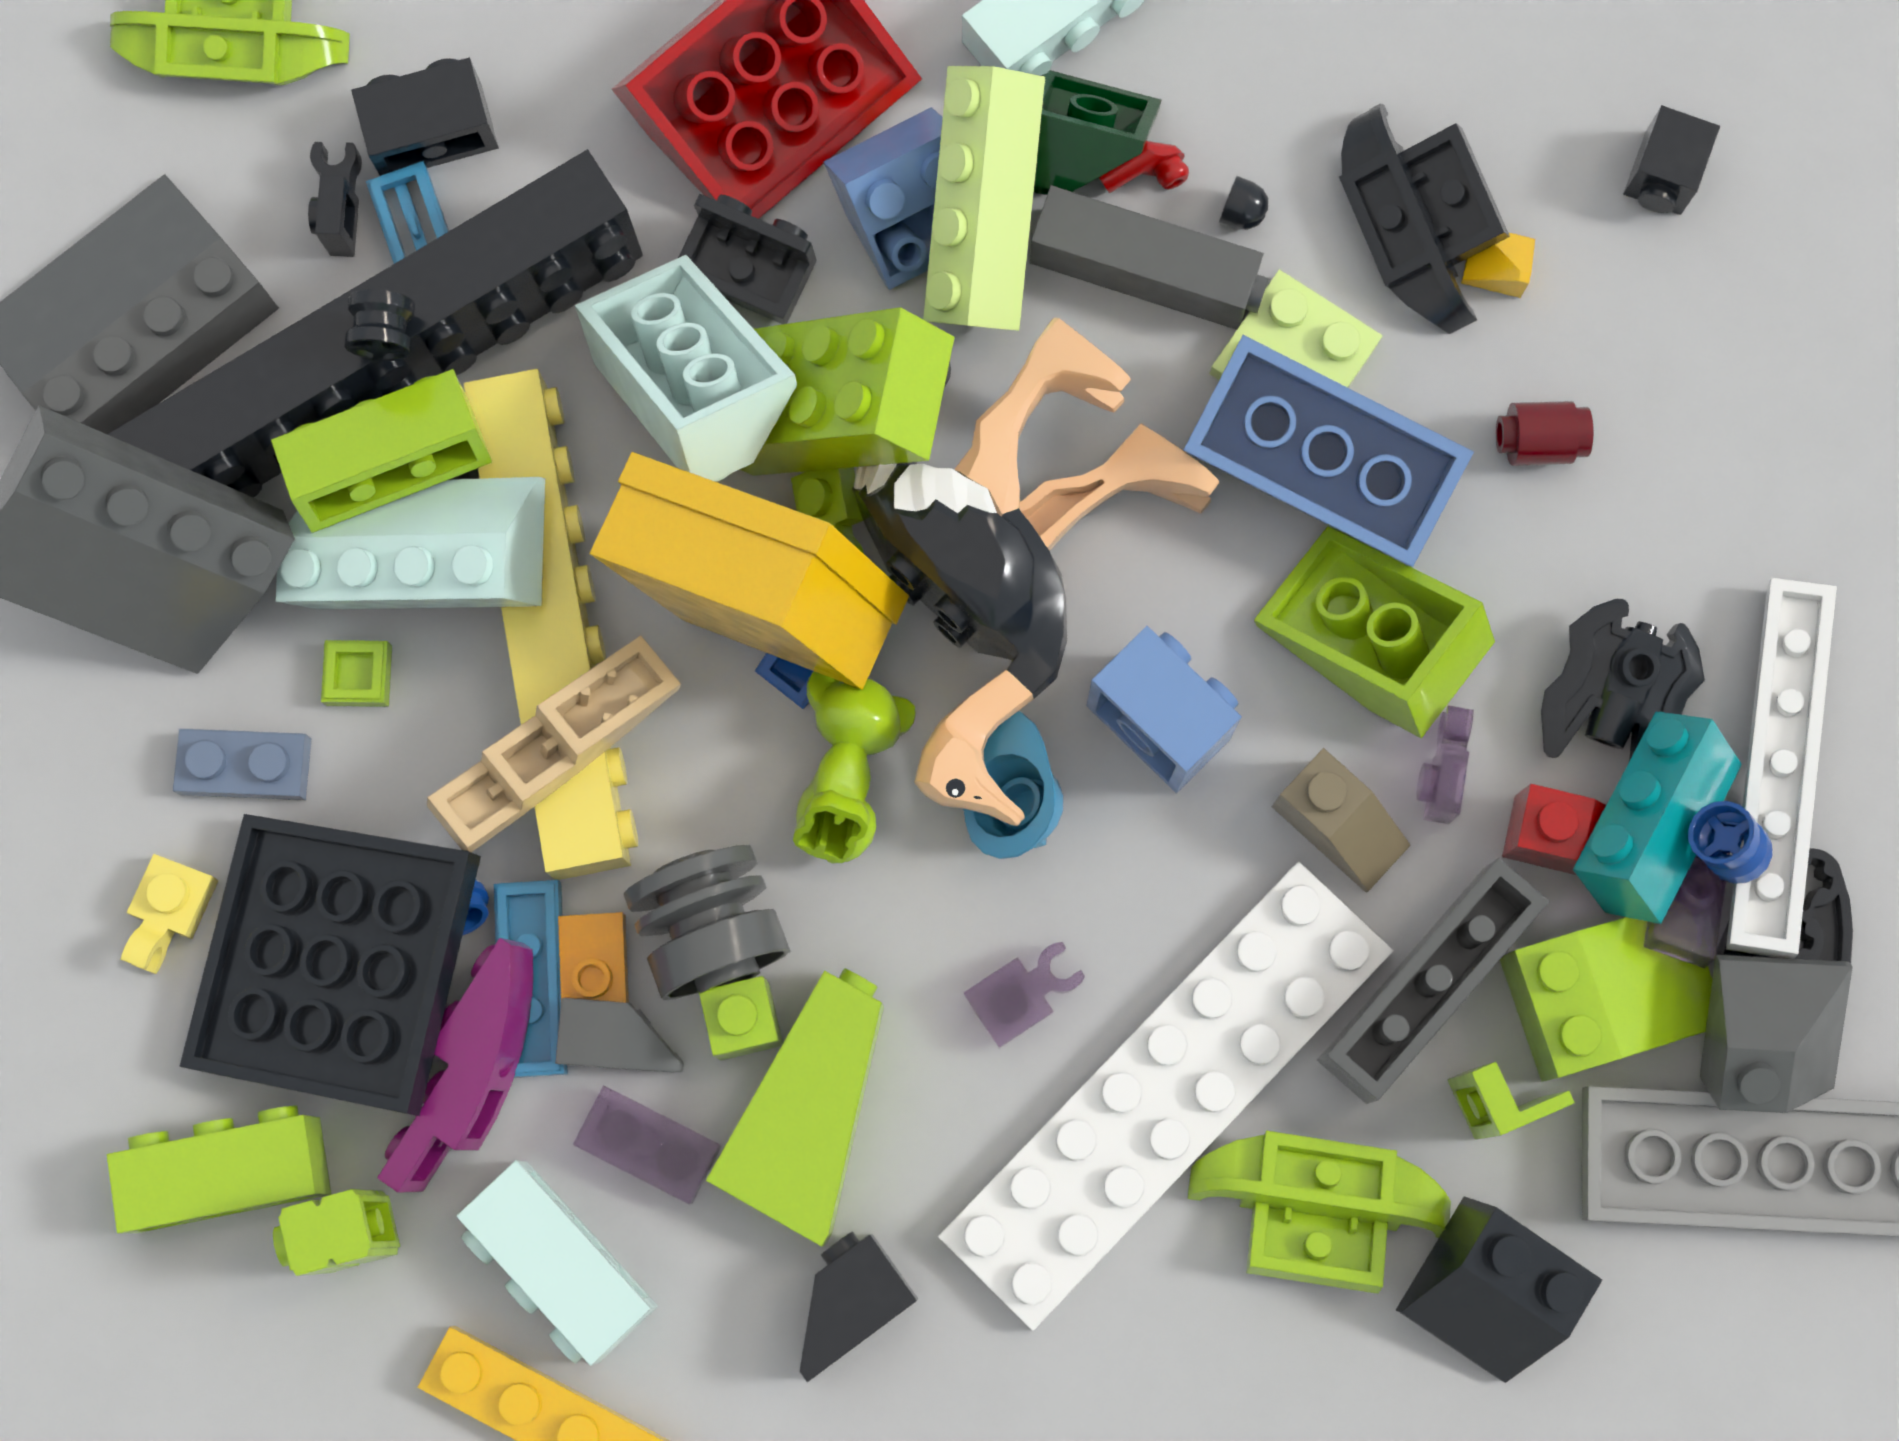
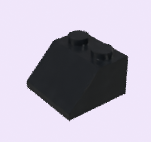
M1464 1196L1397 1306L1396 1311L1500 1381L1506 1383L1570 1337L1603 1279L1499 1208Z

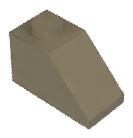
M1324 747L1283 790L1271 806L1366 893L1411 846L1375 794Z

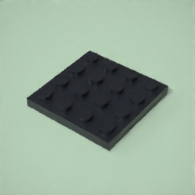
M244 814L179 1067L420 1116L481 856L464 850Z

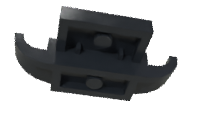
M1380 103L1352 119L1348 125L1341 151L1342 175L1339 176V179L1385 286L1405 305L1451 334L1477 321L1473 309L1465 300L1455 280L1458 274L1454 265L1509 238L1510 235L1463 128L1455 123L1404 150L1395 141L1387 121L1388 112L1385 105Z

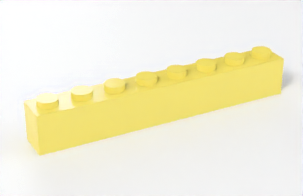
M538 369L464 382L465 394L470 402L492 463L478 468L479 479L545 478L541 606L501 607L521 725L535 716L537 705L606 659L599 625L589 626L586 603L595 602L596 600L591 571L588 564L579 566L575 544L585 542L582 517L578 505L568 506L565 484L575 482L572 460L568 447H558L555 425L565 423L562 402L558 388H548ZM610 747L577 775L535 806L545 872L554 880L631 866L628 849L638 847V836L632 810H621L617 786L627 785V773L620 747L612 749Z

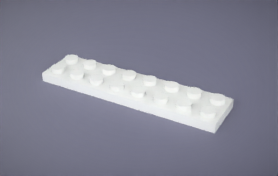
M1298 861L938 1237L1034 1331L1388 958L1393 950Z

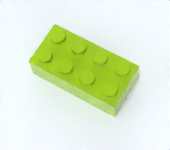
M902 307L754 328L758 335L795 374L797 386L754 463L739 470L752 476L929 461L954 336Z

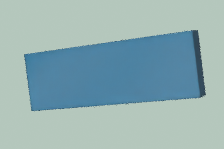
M559 880L494 884L495 944L499 938L522 942L533 949V991L530 1019L523 1051L514 1078L568 1075L567 1065L555 1064L561 1009L558 916H563L561 882Z

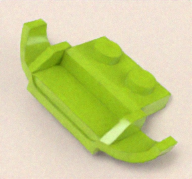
M165 0V13L117 11L110 14V47L133 65L161 78L182 77L267 83L282 86L305 79L320 68L338 63L348 64L350 33L323 25L292 22V0Z
M1267 1130L1264 1135L1239 1139L1226 1144L1196 1161L1190 1170L1187 1199L1197 1201L1208 1197L1240 1199L1239 1207L1252 1209L1246 1273L1376 1294L1383 1288L1387 1230L1397 1231L1399 1226L1404 1224L1425 1228L1432 1231L1436 1238H1439L1450 1220L1451 1201L1442 1187L1421 1168L1397 1156V1150Z

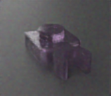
M1448 705L1446 712L1441 713L1436 755L1432 758V764H1422L1418 778L1416 799L1426 802L1423 820L1449 824L1460 815L1469 758L1467 745L1474 710Z
M1057 942L1045 948L1038 959L1037 967L1030 972H1027L1017 957L963 993L999 1049L1053 1014L1054 1011L1045 999L1046 995L1051 992L1058 994L1072 992L1083 982L1085 975L1081 970L1067 979H1059L1052 974L1050 970L1051 961L1066 951L1063 942Z

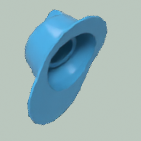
M1018 711L1000 724L989 736L984 748V762L988 774L1005 796L1024 812V820L1018 826H1013L990 815L963 808L965 823L971 841L984 854L998 859L1019 857L1033 848L1045 846L1047 844V837L1058 826L1063 813V793L1058 780L1051 772L1044 741L1037 726L1022 712Z

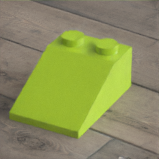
M1330 526L1325 528L1254 619L1258 628L1369 711L1421 739L1495 643L1483 602Z
M1685 901L1671 904L1661 924L1625 917L1514 950L1500 959L1541 1082L1564 1077L1706 1032L1713 979Z

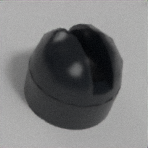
M1236 176L1219 223L1243 230L1258 226L1268 211L1269 201L1264 189L1253 181Z

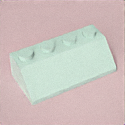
M687 255L681 256L575 305L594 365L677 468L718 482L729 474L754 463L797 386L795 374Z
M514 477L446 480L314 533L310 531L297 510L289 522L295 540L277 571L276 602L313 609L541 606L545 478Z

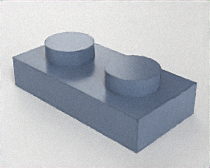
M179 729L173 792L187 796L306 800L312 738L303 733Z

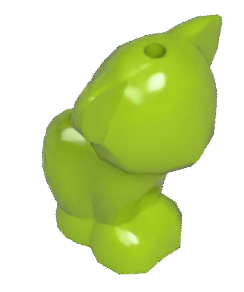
M814 671L807 681L806 695L810 705L815 710L817 730L833 746L822 757L815 776L809 786L802 792L796 810L797 825L792 840L797 847L811 856L827 860L832 864H843L864 853L872 843L876 831L875 813L870 804L865 801L871 781L867 756L875 755L893 747L899 736L909 731L914 724L916 712L914 704L909 699L891 695L884 686L870 678L867 679L863 690Z

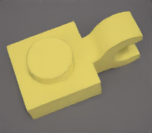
M153 854L126 912L135 918L143 920V922L128 939L120 960L157 974L165 959L174 933L193 939L219 880L206 873Z

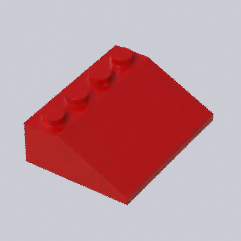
M717 0L611 90L650 139L703 195L717 200L719 195L735 198L752 210L751 216L759 219L824 164V161L830 159L920 82L922 78L864 0Z

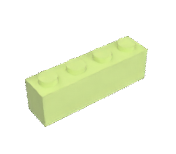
M994 66L947 67L923 320L927 322L1016 331L1020 329L1045 84L1044 76Z

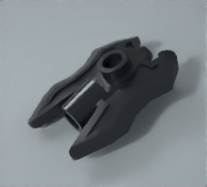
M1613 599L1596 605L1569 625L1570 653L1562 674L1544 691L1541 720L1543 750L1546 756L1549 758L1559 757L1591 713L1585 736L1603 745L1624 749L1631 734L1630 761L1656 711L1682 715L1687 699L1705 681L1700 650L1689 628L1683 623L1675 624L1667 633V637L1670 640L1667 645H1663V639L1656 636L1657 627L1652 624L1638 621L1635 628L1625 627L1623 629L1621 628L1622 618L1627 617L1629 614V604L1624 599Z

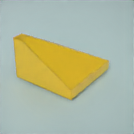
M1509 233V238L1466 259L1461 284L1521 298L1530 282L1535 239Z

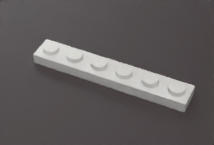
M1772 577L1767 586L1742 807L1767 832L1772 842L1773 856L1768 868L1758 878L1748 883L1733 884L1726 944L1727 950L1795 959L1799 953L1837 586ZM1742 840L1741 845H1740V848H1741V849H1742L1743 844H1744V841H1743V840Z

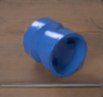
M1718 801L1704 806L1693 817L1688 828V841L1693 852L1723 881L1733 884L1748 883L1758 878L1770 864L1773 856L1772 842L1767 832L1756 823L1753 816L1740 804L1730 801ZM1742 840H1743V841H1744V844H1743V847H1742V849H1741V848H1740V845H1741V842H1742Z

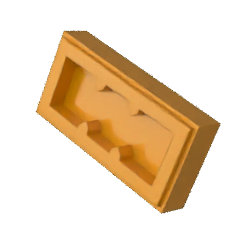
M623 912L558 916L561 999L567 997L629 1003L626 915Z

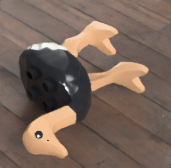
M1054 317L1034 343L1024 366L1009 390L976 420L972 447L955 469L934 468L926 464H917V462L857 467L854 487L852 488L864 524L887 571L891 574L889 578L909 595L907 603L914 606L920 600L938 616L933 621L935 627L958 648H961L967 642L978 653L1012 660L1004 672L970 695L941 719L922 749L914 783L926 797L941 806L964 808L987 814L1013 826H1018L1024 820V812L1005 796L988 774L984 762V748L987 739L1000 724L1034 700L1057 679L1067 644L1066 595L1062 573L1050 550L1082 517L1122 490L1149 492L1202 513L1211 503L1209 495L1219 484V480L1205 466L1161 435L1140 424L1103 465L1084 475L1045 481L1024 500L1020 501L1017 469L1018 440L1027 419L1043 396L1049 393L1064 391L1114 413L1124 403V397L1120 392L1131 380L1120 366L1060 318Z

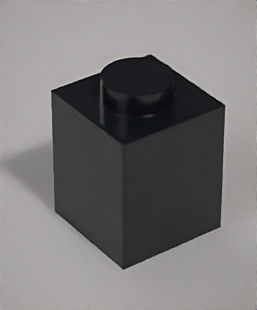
M1661 105L1644 134L1623 195L1637 199L1641 206L1657 213L1673 212L1681 215L1698 191L1720 125Z

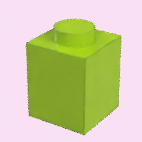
M764 976L714 987L701 994L699 992L711 1050L715 1058L722 1061L782 1046L783 1040L770 983Z

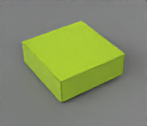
M325 640L321 702L326 706L389 707L392 645L388 641Z

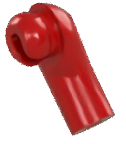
M1146 141L1140 155L1099 178L1109 193H1112L1141 174L1156 176L1159 184L1164 189L1169 190L1180 186L1187 180L1189 168L1183 162L1184 153L1175 145Z

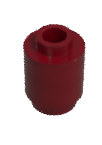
M1573 401L1511 403L1508 407L1507 415L1498 416L1497 450L1499 453H1507L1508 461L1512 466L1573 464L1576 458L1589 457L1592 451L1594 438L1592 413L1588 407H1576Z

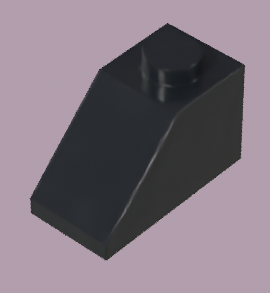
M852 1231L821 1254L827 1266L815 1274L799 1370L806 1382L820 1374L918 1300V1297L873 1234H869L859 1241Z

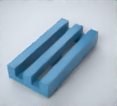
M423 161L366 181L394 264L405 258L406 254L384 193L385 190L395 188L416 251L428 243L407 185L408 182L417 180L436 237L439 238L449 232L428 169Z

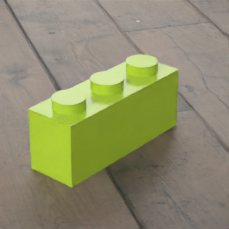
M454 369L436 376L424 377L413 385L377 399L362 401L349 410L315 423L303 424L292 432L271 439L291 501L312 533L492 463L470 402Z
M293 1105L258 1112L259 1124L234 1128L233 1118L193 1125V1137L170 1141L168 1131H161L128 1138V1150L106 1154L117 1234L142 1233L332 1195L320 1117L299 1115L298 1106Z

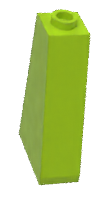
M846 968L843 969L839 978L824 970L706 1179L707 1182L821 1247L826 1246L833 1233L884 1010L882 1002L873 998L878 987Z

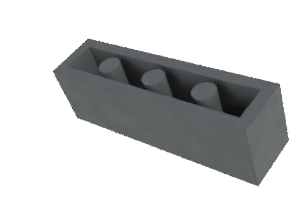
M1497 858L1482 869L1317 1061L1364 1103L1369 1104L1378 1101L1550 901L1504 861Z

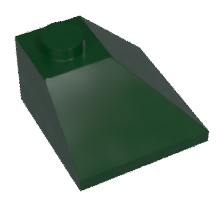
M1052 70L1042 75L1045 77L1034 182L1035 193L1047 195L1051 185L1073 192L1142 153L1158 115L1161 99Z

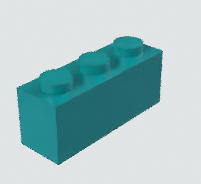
M1657 711L1654 713L1573 868V871L1605 913L1658 924L1662 923L1696 856L1688 841V828L1693 817L1702 807L1713 802L1724 801L1742 766L1713 719Z

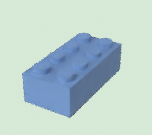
M1242 335L1184 448V452L1410 567H1413L1474 453V451L1245 335Z

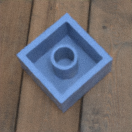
M1146 626L1091 680L1086 706L1177 794L1230 741L1242 716L1235 710L1239 703L1227 687L1213 677L1205 681L1188 665L1191 661V656L1178 640L1167 632H1163L1158 636Z

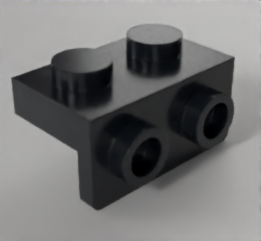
M699 194L694 204L698 217L679 257L687 255L728 301L778 323L787 324L817 261L812 243L807 240L808 234L798 226L785 220L775 219L771 225L751 216L752 210L747 205L730 196L719 195L717 200Z

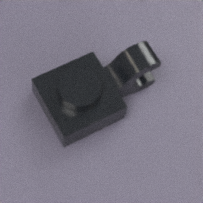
M314 142L310 151V160L320 176L318 197H311L309 202L308 221L312 234L317 235L330 256L355 257L359 198L355 194L357 176L362 168L361 155L354 143L346 142L343 161L336 165L327 164L328 151L322 142Z

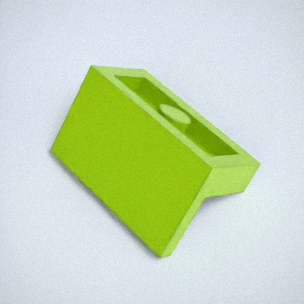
M1497 1062L1470 1069L1447 1079L1475 1140L1504 1135L1575 1103L1570 1091H1564L1538 1097L1517 1107Z

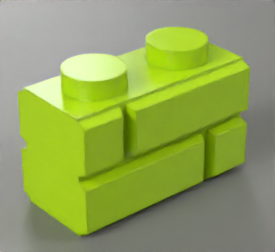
M350 1189L322 1197L321 1201L310 1200L282 1208L281 1214L278 1216L280 1226L273 1229V1243L277 1258L283 1267L289 1266L290 1271H293L296 1276L333 1273L358 1266L360 1263L377 1261L397 1255L398 1249L401 1247L390 1198L381 1190Z

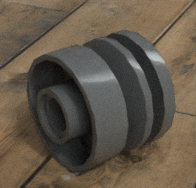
M736 845L717 850H704L681 857L658 868L653 874L633 884L623 893L628 909L631 912L653 910L634 924L640 936L670 934L671 940L657 948L647 957L659 994L663 1000L678 999L699 994V992L701 994L714 987L754 978L761 973L760 969L782 959L791 952L774 909L744 911L743 905L756 898L767 888L761 875L739 878L758 864L750 845Z

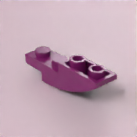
M499 938L495 945L488 946L476 959L471 970V977L474 979L462 998L452 1002L445 1009L434 1055L449 1065L446 1070L436 1073L427 1083L420 1116H416L410 1126L402 1128L390 1141L385 1151V1159L388 1161L377 1177L397 1193L423 1192L451 1148L453 1150L479 1151L495 1123L512 1085L523 1051L530 1019L533 991V949L524 943Z

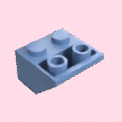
M932 107L824 161L826 170L848 220L889 290L928 271L943 119Z

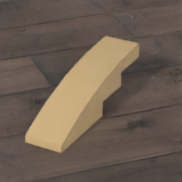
M640 635L537 705L534 717L482 751L480 762L428 796L427 807L461 850L473 852L560 788L629 733L678 691L681 683Z

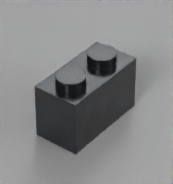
M470 57L461 60L452 58L440 59L429 64L425 70L403 76L382 75L369 81L366 86L351 90L368 156L380 176L422 161L427 168L499 149L482 84Z

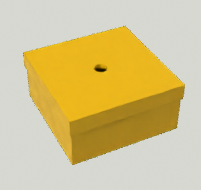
M631 452L618 480V483L621 484L620 489L589 554L683 621L863 690L892 623L897 625L909 595L831 523Z

